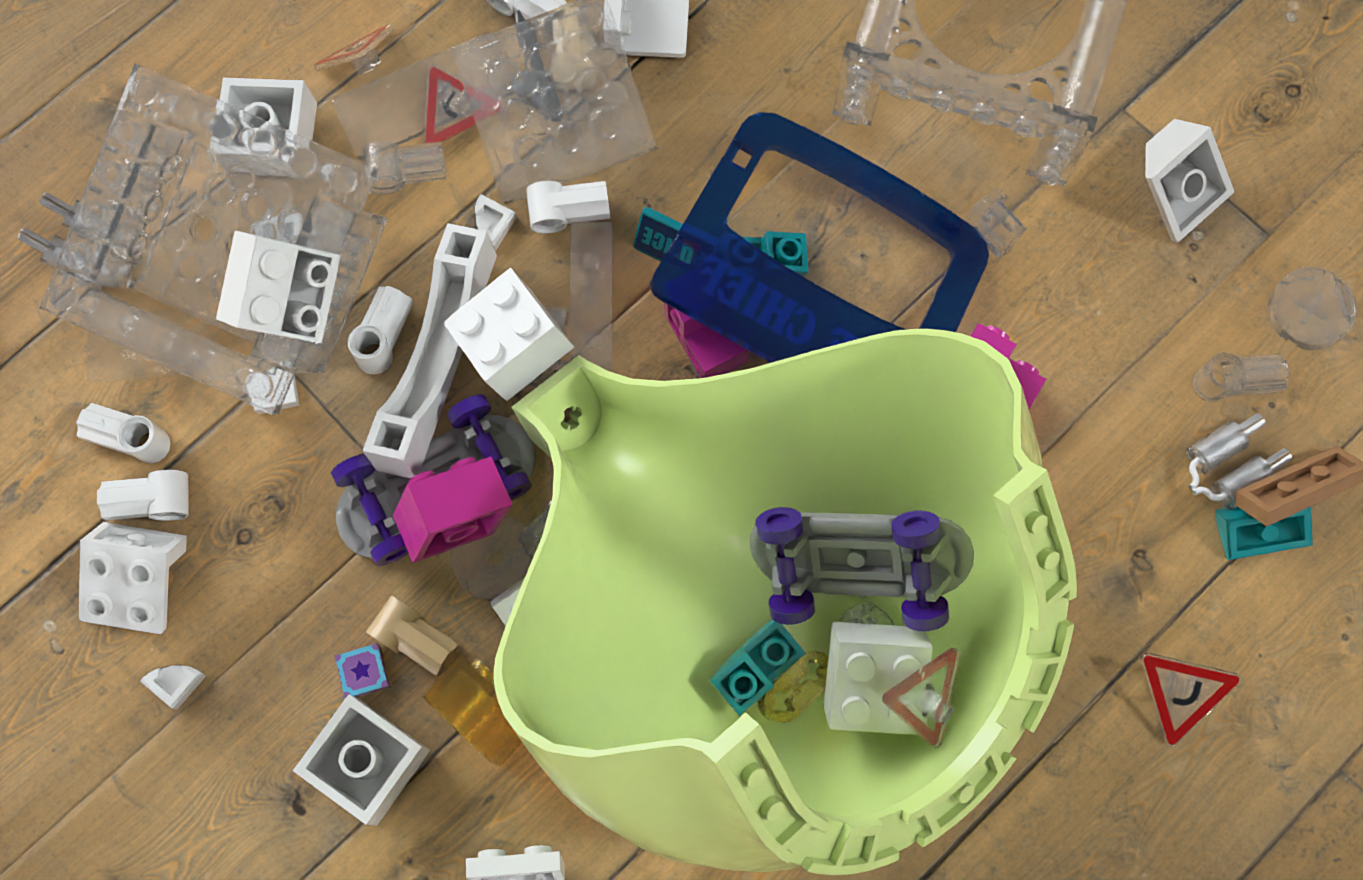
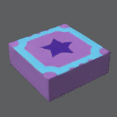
M378 643L335 655L344 698L348 694L357 698L391 687L381 646Z

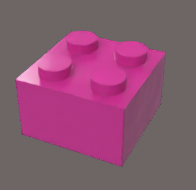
M469 457L456 462L448 471L436 475L434 471H426L412 477L408 481L409 484H407L394 511L393 518L410 558L415 563L494 535L513 504L492 457L476 461L475 457Z

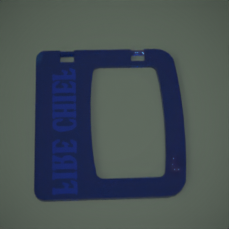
M759 112L749 116L741 124L650 282L651 291L659 300L770 363L868 336L895 330H907L885 321L816 285L752 245L728 226L727 217L762 155L769 150L795 159L866 196L913 225L948 250L951 257L950 263L918 329L957 331L987 266L989 251L987 242L975 227L915 187L851 150L775 113ZM739 149L752 156L746 168L732 162ZM684 243L697 250L690 265L677 258Z

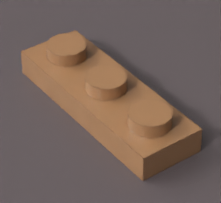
M1335 446L1237 490L1235 505L1265 526H1269L1363 483V461L1342 448Z

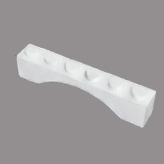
M447 223L434 258L428 304L414 352L396 389L377 411L362 450L376 471L410 479L420 473L463 350L443 322L487 286L497 258L487 231Z

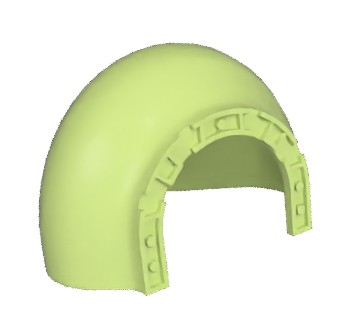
M895 330L818 349L751 369L706 378L671 381L632 379L607 371L578 355L512 406L529 438L552 459L554 466L553 498L542 538L521 585L495 657L494 687L504 717L527 750L562 794L586 815L638 847L673 861L733 871L770 872L803 867L806 871L816 874L849 875L874 870L899 860V851L915 842L922 847L930 844L971 812L1010 769L1017 759L1010 752L1019 741L1025 729L1034 733L1061 677L1074 629V623L1067 620L1068 604L1070 600L1077 598V581L1071 545L1048 471L1042 466L1041 453L1022 386L1008 358L988 343L962 333L946 330ZM570 408L569 415L571 419L565 423L563 421L565 419L564 411ZM778 507H788L799 512L889 515H901L909 511L920 510L928 511L939 517L951 520L963 528L970 537L974 549L973 567L963 583L956 589L941 595L948 602L949 621L937 630L926 631L933 647L931 662L951 649L955 651L937 737L933 744H930L921 735L829 729L823 707L832 622L905 626L902 619L901 606L907 599L906 596H867L866 598H860L857 595L811 592L815 603L814 615L807 621L799 624H782L806 654L772 682L774 687L740 716L710 682L709 679L748 639L772 619L768 603L773 595L772 581L760 570L750 550V534L756 518L761 513ZM946 662L932 671L929 676V685L933 690V698L925 712L924 725L930 731Z

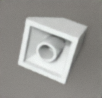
M1173 119L1146 143L1145 177L1171 241L1178 243L1234 193V189L1211 127Z

